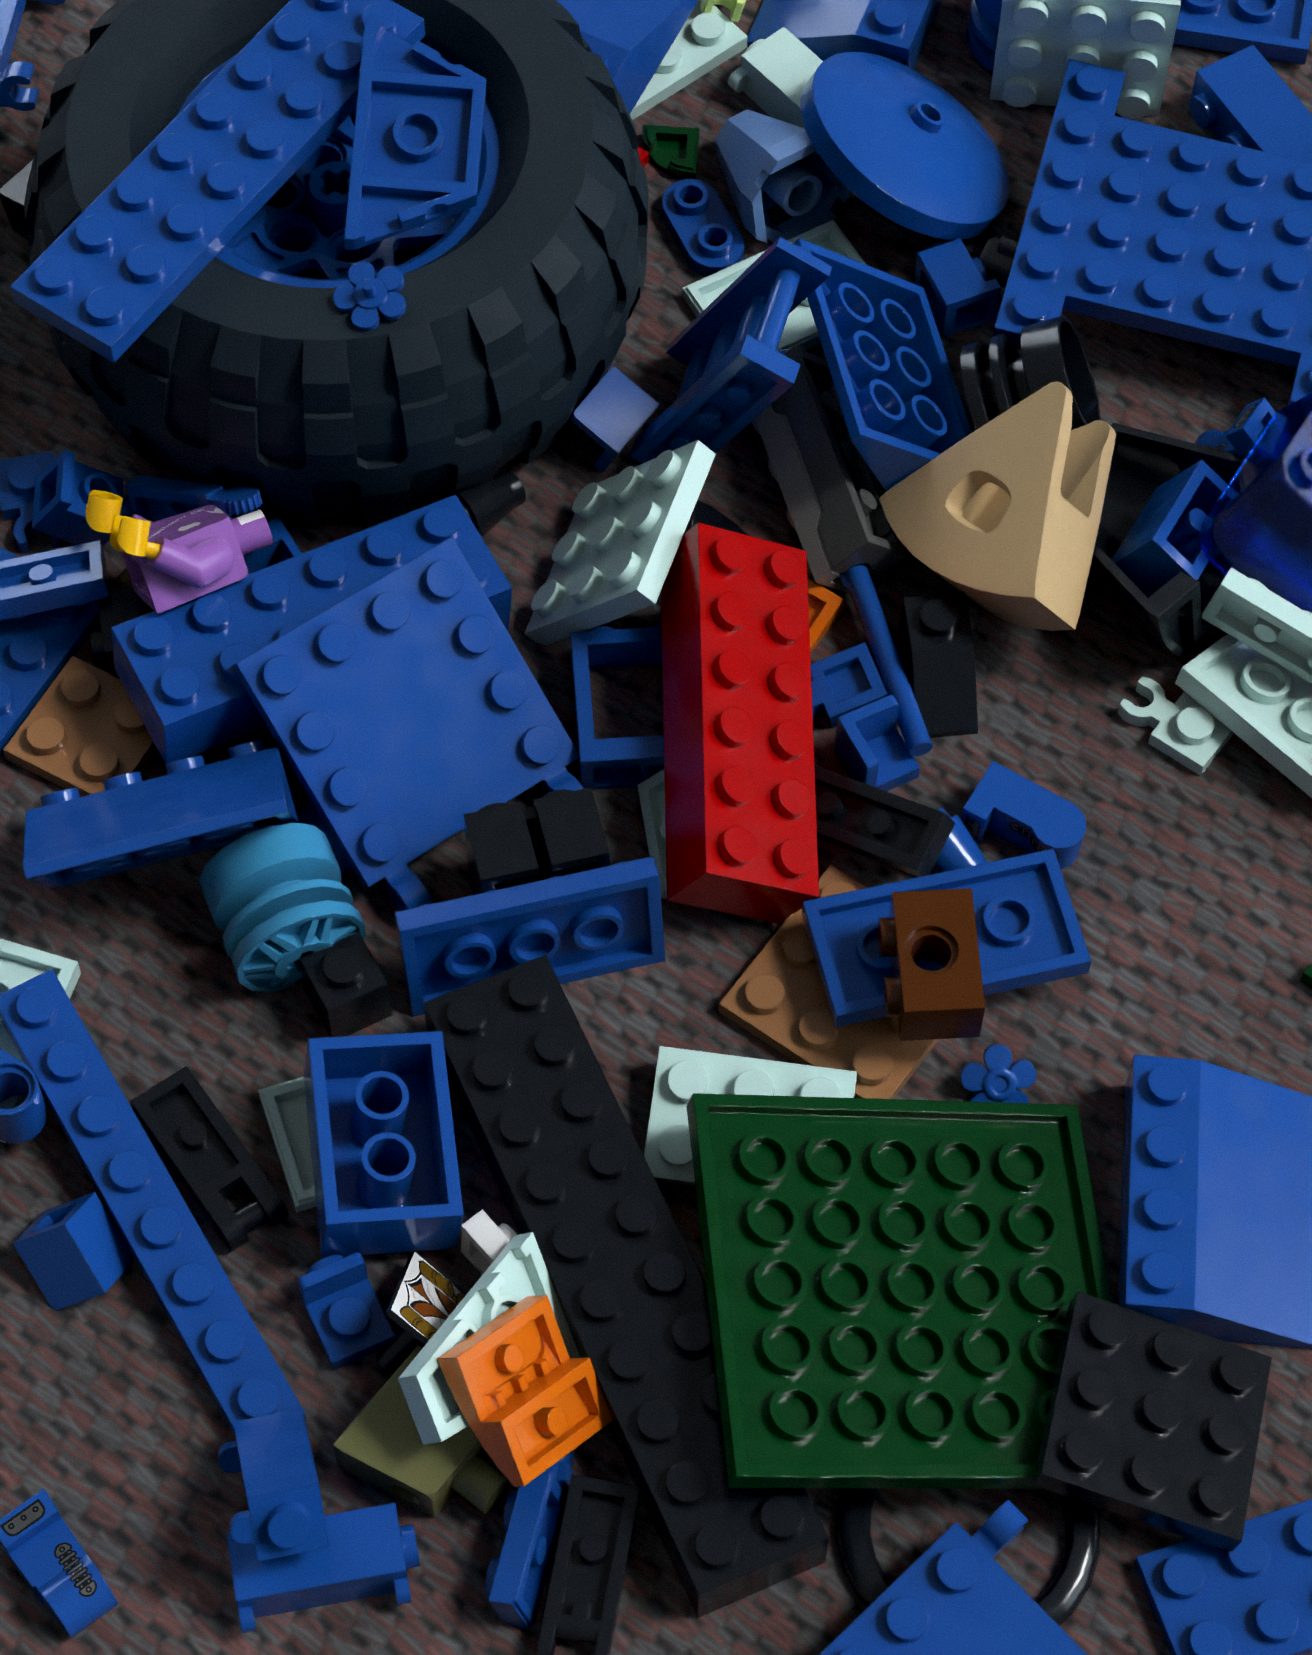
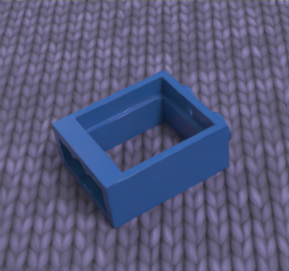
M662 623L651 625L648 628L614 629L612 627L599 626L587 631L571 632V668L577 745L580 755L579 771L580 783L584 789L590 787L592 790L638 787V784L664 769V735L595 739L589 668L662 664Z

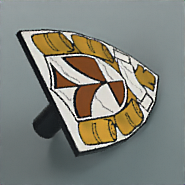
M416 1251L409 1255L386 1312V1315L402 1327V1329L376 1355L379 1365L390 1374L395 1373L418 1345L423 1348L465 1297L453 1283Z

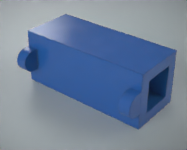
M302 1408L234 1421L236 1441L227 1442L218 1450V1461L221 1469L227 1473L242 1472L249 1510L238 1512L231 1518L229 1526L232 1538L240 1544L255 1542L258 1562L330 1547L319 1481Z
M396 1503L324 1515L330 1547L259 1562L255 1542L240 1544L232 1538L231 1532L226 1533L235 1599L242 1633L256 1631L255 1618L396 1593L398 1605L411 1603L406 1569L420 1566L414 1525L399 1526Z

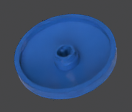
M843 52L824 60L805 84L800 99V109L806 132L814 148L833 174L852 193L883 216L924 235L956 240L959 238H972L983 233L1005 207L1009 195V179L997 147L978 120L955 97L928 77L902 63L880 55L865 52Z

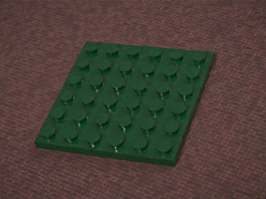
M693 1093L686 1108L729 1488L1043 1489L1034 1486L1033 1480L1069 1302L1078 1291L1112 1302L1078 1106L1069 1104Z

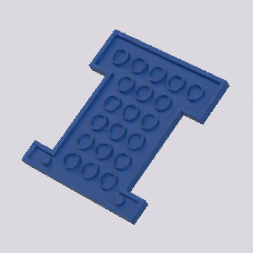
M1069 59L993 336L1004 333L1016 348L1021 349L1022 328L1060 316L1062 310L1296 367L1285 415L1312 421V163L1115 116L1126 72Z

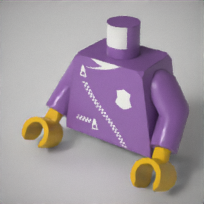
M91 490L89 493L85 511L88 525L97 532L110 533V544L113 549L122 553L135 593L157 614L246 578L248 576V569L243 555L273 545L269 525L260 509L230 520L229 516L215 505H206L151 522L137 514H134L132 517L121 516L123 498L119 495L101 490Z

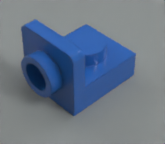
M360 1252L353 1253L347 1257L342 1255L325 1257L314 1263L305 1275L298 1278L297 1283L301 1302L333 1371L382 1350L395 1336L370 1284L366 1264Z

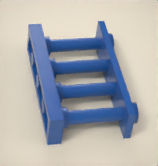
M782 237L778 238L669 343L666 354L688 365L676 401L636 437L629 457L643 464L657 458L666 450L673 451L696 440L702 442L716 454L794 385L801 364L781 354L777 348L789 313L830 277L833 267L811 255L805 248L792 244Z

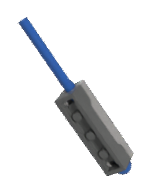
M794 346L790 350L779 349L778 351L781 354L801 364L795 383L756 417L752 424L761 435L769 456V470L774 479L779 483L788 507L786 509L787 519L796 530L802 548L807 553V571L816 583L822 586L851 594L888 696L893 695L899 704L897 722L908 752L911 756L924 755L933 748V744L873 585L874 580L906 557L907 553L885 517L879 500L883 495L879 481L851 441L827 360Z

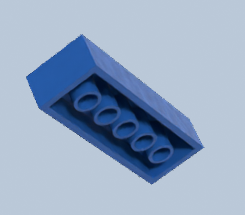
M456 494L248 574L246 578L164 612L157 614L155 611L111 627L114 669L165 764L195 756L267 727L233 670L232 665L450 537L454 538L502 623L509 630L512 587Z

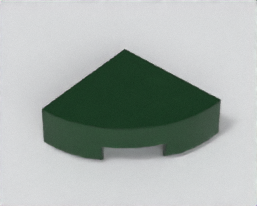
M643 125V146L650 153L649 159L662 172L676 179H696L699 128Z

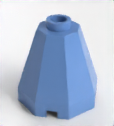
M747 109L727 119L715 138L717 159L743 226L757 240L766 243L767 239L774 243L780 237L789 240L834 220L836 215L830 210L837 198L845 203L851 194V191L833 174L817 153L805 128ZM779 205L787 214L794 217L776 226L770 221L766 210Z

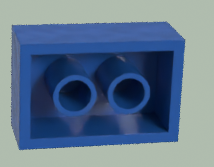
M443 1032L308 1038L304 1084L321 1258L332 1255L349 1256L360 1252L361 1255L456 1249L464 1213Z

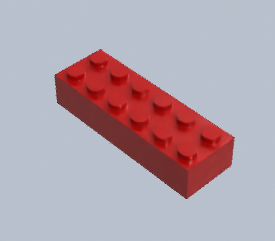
M698 522L683 535L661 589L667 901L779 924L802 909L803 901L819 897L807 553L805 550Z

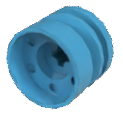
M294 822L268 826L246 834L222 848L205 865L199 878L201 892L215 926L224 931L222 935L227 955L232 959L237 979L240 984L252 991L275 992L294 986L296 981L302 979L300 958L329 948L335 942L356 932H360L363 940L366 937L365 924L359 910L354 908L352 894L341 883L340 867L325 833L314 825Z

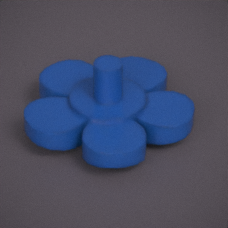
M361 261L353 264L348 271V278L352 285L339 286L333 294L337 310L341 313H352V324L355 328L362 331H372L377 328L380 322L379 312L385 319L394 321L399 319L407 308L404 296L398 293L404 287L405 279L402 272L393 265L383 267L376 276L375 269L370 262Z
M992 1044L984 1050L983 1060L987 1069L977 1062H969L963 1066L960 1073V1082L969 1091H977L972 1095L969 1102L1000 1101L1002 1103H1029L1027 1095L1018 1088H1027L1034 1084L1036 1070L1033 1064L1026 1059H1018L1012 1063L1011 1051L1005 1045Z

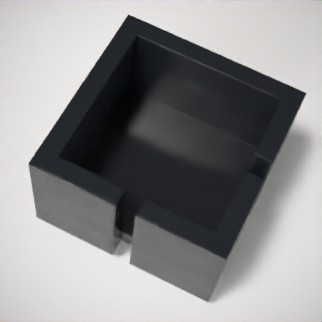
M591 787L576 791L561 789L549 792L542 798L534 799V806L523 809L521 802L510 805L494 803L481 808L477 812L463 814L468 874L473 895L489 890H499L541 881L554 876H564L610 866V852Z

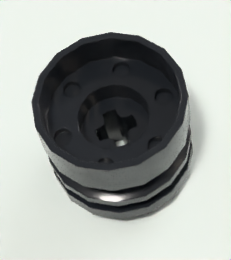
M1064 314L1022 328L1020 340L1021 356L1014 344L1004 333L990 338L989 347L982 340L966 344L962 347L960 364L964 396L971 421L976 430L1044 386L1056 381L1063 383L1073 396L1071 430L1087 425L1095 420H1101L1099 399L1086 352L1072 322Z

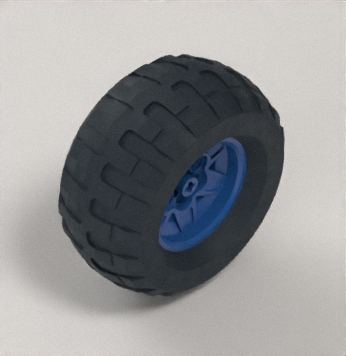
M123 0L115 3L97 20L90 29V45L84 51V55L68 60L58 75L43 121L38 142V156L34 155L24 201L30 264L76 220L290 0ZM391 0L424 18L425 36L420 42L438 51L446 62L454 65L461 64L486 78L477 206L356 250L345 249L344 237L356 120L355 109L115 363L47 323L53 345L70 375L87 396H92L107 420L142 458L158 469L174 466L182 477L189 481L223 485L224 489L237 486L258 488L262 503L272 506L275 518L278 517L279 519L295 522L320 523L323 512H363L364 522L391 520L409 513V505L441 496L448 489L453 494L456 490L492 481L493 474L497 473L498 468L510 460L528 464L544 453L559 438L561 427L568 422L573 409H576L608 372L626 336L627 320H629L640 299L646 277L649 192L647 176L639 159L638 137L625 103L600 55L592 53L590 46L581 36L579 24L556 0ZM361 261L370 262L375 269L376 276L383 267L393 265L402 272L405 279V285L398 293L404 296L406 300V311L399 319L394 321L385 319L379 312V325L372 331H362L355 328L351 321L352 313H341L338 311L333 300L334 291L339 286L352 285L348 278L349 268Z

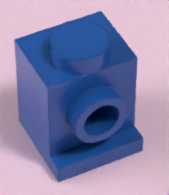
M961 238L953 241H940L931 245L926 250L917 252L914 284L924 288L935 323L943 337L996 320L1001 287L996 278L988 281L982 262L977 257L971 258Z
M64 449L35 478L32 529L76 545L100 540L103 547L109 541L110 533L97 532L88 525L85 511L89 493L91 490H101L121 496L123 503L120 515L131 517L132 508L129 498L123 497L124 478L76 462L75 453Z

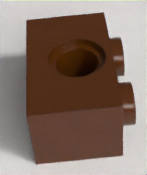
M972 888L892 892L889 917L878 918V946L880 957L892 958L893 977H884V1006L886 1017H898L900 1041L980 1037L985 1012V1001ZM922 959H931L940 963L944 968L928 971L917 966L915 962Z

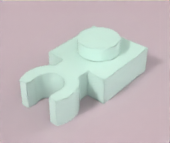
M1141 676L1135 691L1141 696L1146 697L1151 704L1146 707H1138L1132 702L1123 699L1118 709L1119 716L1125 722L1134 726L1149 725L1154 728L1150 734L1148 744L1200 776L1234 734V732L1185 691L1174 704L1166 699L1161 685L1147 677Z

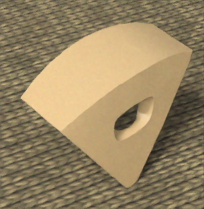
M1057 381L1049 383L981 426L894 485L879 498L885 517L897 538L918 560L957 590L965 592L966 597L987 612L1002 620L1026 628L1048 631L1076 629L1101 520L1116 439L1115 430L1102 420H1095L1087 425L1071 430L1073 396L1063 383Z

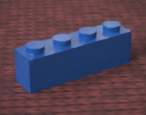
M1254 45L1196 71L1189 108L1192 118L1200 128H1209L1217 139L1222 142L1312 163V114Z

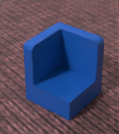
M613 365L575 409L570 419L577 427L605 449L604 453L594 464V467L603 473L660 404Z
M893 695L838 717L834 749L835 755L849 778L884 791H889L919 778L920 773L918 763L909 754L906 744L897 730L899 704Z
M96 1192L44 1210L13 1243L49 1305L54 1310H60L106 1293L133 1262L131 1251Z

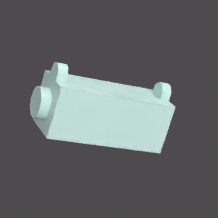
M783 27L768 38L755 41L747 48L745 53L741 55V67L730 75L728 85L737 93L743 91L772 118L805 128L800 109L802 91L807 81L823 61Z

